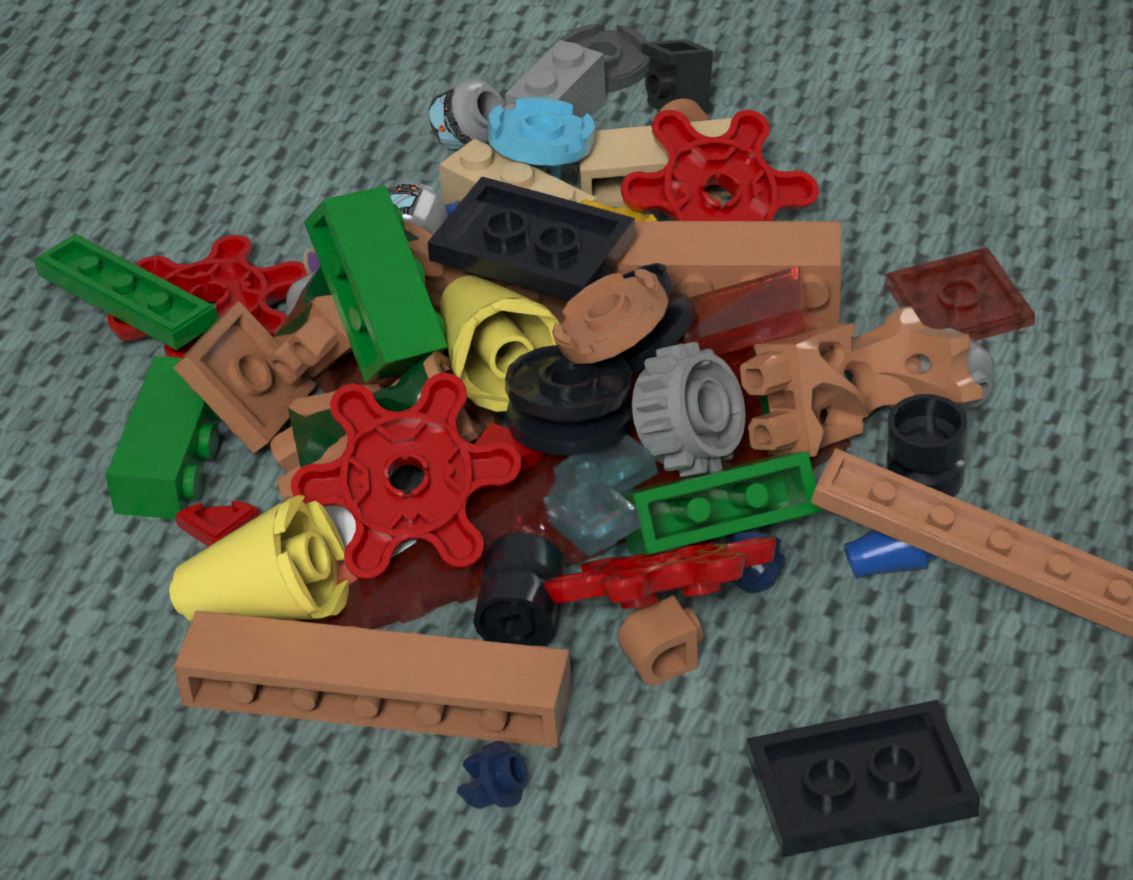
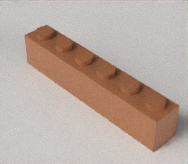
M195 611L174 665L183 706L558 748L572 692L569 650L205 611Z

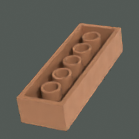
M635 221L636 237L607 274L621 272L624 275L641 266L653 263L666 265L674 276L675 286L671 293L681 292L688 295L696 306V317L690 329L685 333L689 342H698L700 351L705 349H745L754 352L753 343L813 331L825 325L840 324L841 221ZM494 279L495 284L547 307L560 324L566 319L562 311L569 300Z

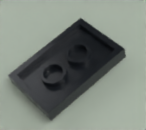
M482 176L427 242L429 261L570 300L588 285L607 276L636 237L635 218Z
M938 700L747 738V758L782 857L979 816V795Z

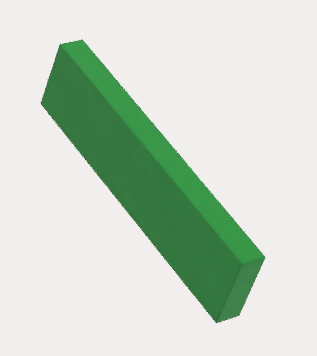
M78 234L70 236L34 259L37 273L42 278L175 350H178L207 331L218 320L216 307Z

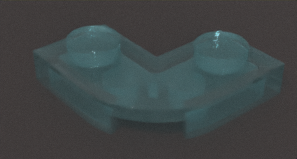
M626 435L618 444L599 452L572 455L553 469L556 482L549 490L547 497L543 498L548 519L556 530L588 556L613 546L618 540L641 528L637 507L620 494L631 491L636 485L658 474L655 457L652 456L647 448L632 437Z

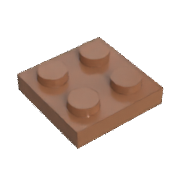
M238 301L222 314L173 368L188 383L190 388L226 423L229 429L255 453L266 445L290 417L288 411L290 403L296 398L307 397L317 384L306 372L292 384H288L266 360L280 346L279 343Z

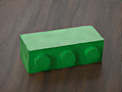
M386 185L324 199L304 221L364 382L368 383L405 373L414 363L434 351L443 353L448 348L444 321L432 306L425 288L424 269L420 261L413 257L404 233L405 223L402 212L397 205L393 204Z
M154 356L105 475L114 514L176 519L175 514L187 508L190 500H199L204 484L203 465L206 459H214L217 454L219 444L218 425L221 418L190 388L188 383L173 368L182 358Z
M808 451L783 453L722 468L718 471L615 494L629 554L649 555L822 511L821 507L811 504L816 483Z

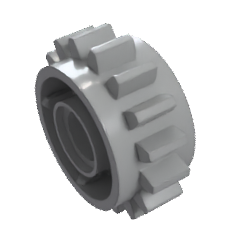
M698 342L681 343L657 349V357L645 360L644 365L646 368L637 378L632 396L634 424L644 448L656 461L664 464L666 471L679 470L680 477H689L721 470V461L733 458V451L741 441L745 426L744 398L734 372L723 359L714 355L713 350L705 349L700 351Z

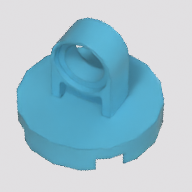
M524 97L516 99L515 109L504 111L502 104H499L493 108L488 116L487 137L492 148L499 154L529 165H545L550 169L552 176L560 180L562 164L576 162L589 155L594 145L595 124L593 118L588 113L582 118L573 115V105L565 101L550 98Z

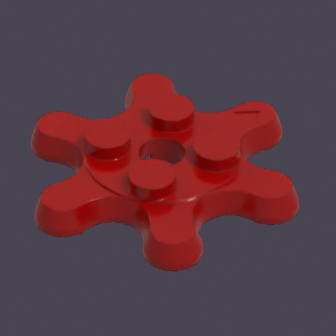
M676 110L659 112L654 117L651 125L652 135L656 144L666 154L668 158L667 165L657 172L637 171L630 173L624 178L620 191L624 204L632 211L660 212L667 215L673 221H773L777 211L805 209L812 205L819 195L817 181L810 174L799 170L789 172L778 171L765 162L761 148L769 136L770 127L766 118L753 110L737 112L730 122L728 131L717 137L704 136L697 132L689 119L681 112ZM713 184L720 185L730 193L732 200L721 206L719 201L712 199L707 191H704V188Z
M229 235L218 239L212 245L210 254L198 262L178 264L164 256H150L139 260L135 264L206 302L216 301L218 319L231 306L240 301L272 337L277 328L286 321L287 316L283 312L274 310L269 306L277 301L287 299V292L295 281L307 276L304 263L299 261L282 262L270 267H256L249 264L252 243L249 238L241 235ZM110 314L107 316L108 326L120 340L132 341L149 336ZM207 331L178 350L164 344L166 356L183 358Z
M439 373L430 377L423 385L421 396L417 403L410 409L401 412L388 411L382 408L376 402L372 392L365 386L347 384L340 387L331 398L330 411L334 420L342 426L347 434L346 450L340 458L331 463L309 464L301 467L296 471L291 480L293 497L304 495L303 502L305 503L317 501L323 507L339 506L345 508L353 515L356 530L352 540L345 549L344 560L349 572L358 579L371 580L383 575L390 565L391 557L396 548L410 540H424L432 544L438 551L441 559L448 566L457 569L468 568L476 564L483 554V537L466 516L467 501L474 492L481 488L502 487L511 484L521 472L522 460L516 448L506 442L495 441L489 444L475 445L467 442L459 435L456 428V420L466 404L467 391L463 381L454 374ZM406 464L419 467L425 474L422 483L417 488L411 490L410 494H405V491H400L390 484L392 473L398 467Z
M773 536L726 544H716V539H709L649 555L637 554L597 559L582 563L580 565L582 572L545 580L543 582L544 589L553 603H566L586 598L607 596L611 603L620 602L622 609L655 604L659 602L657 592L671 589L682 590L683 596L713 593L721 590L720 583L741 578L744 567L773 561L776 539Z

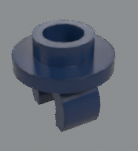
M503 741L488 743L482 748L481 753L473 754L464 760L463 767L476 780L458 786L457 793L469 806L481 809L494 802L501 808H507L517 805L521 801L523 789L528 782V771L522 756Z

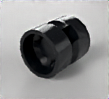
M934 394L914 395L904 398L894 405L888 415L886 469L954 497L957 495L964 483V452L966 450L967 417L960 405L949 398Z
M514 533L500 537L490 545L473 619L476 632L484 641L545 646L552 639L559 603L552 602L544 589L543 582L554 577L563 576L566 567L563 553L554 543L538 535Z

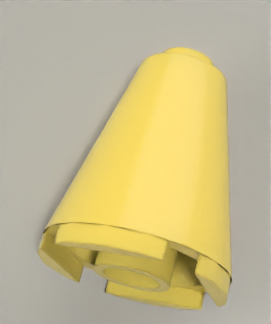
M468 275L454 280L446 287L441 296L440 311L446 327V341L453 374L463 381L466 386L467 396L476 405L495 412L507 411L509 398L505 392V377L508 366L522 354L540 347L556 345L552 330L555 322L560 324L558 319L544 305L479 276Z
M304 495L285 499L180 564L175 569L173 580L169 587L170 599L174 608L190 622H192L195 611L233 613L243 616L281 620H321L336 616L346 606L350 584L349 578L338 582L337 562L344 560L345 548L334 521L325 508L317 501L303 502Z

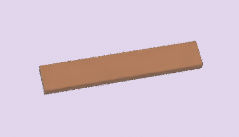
M835 448L815 488L811 504L1133 638L1132 571Z

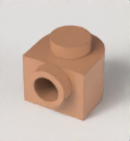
M671 596L655 604L639 607L627 616L618 633V644L646 684L655 686L698 668V644L703 642V632L699 620L691 608L683 609L675 597Z

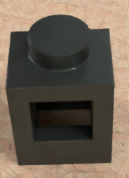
M687 39L642 43L641 53L650 57L649 71L645 77L647 102L658 107L659 113L669 102L685 98L695 101L704 112H708L713 51Z

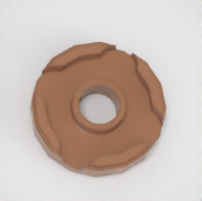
M635 269L636 277L626 279L621 272L613 273L588 285L570 299L562 311L566 319L562 324L555 322L552 330L554 341L563 356L575 364L595 363L616 356L634 346L650 333L664 316L669 302L666 291L657 276L645 269Z

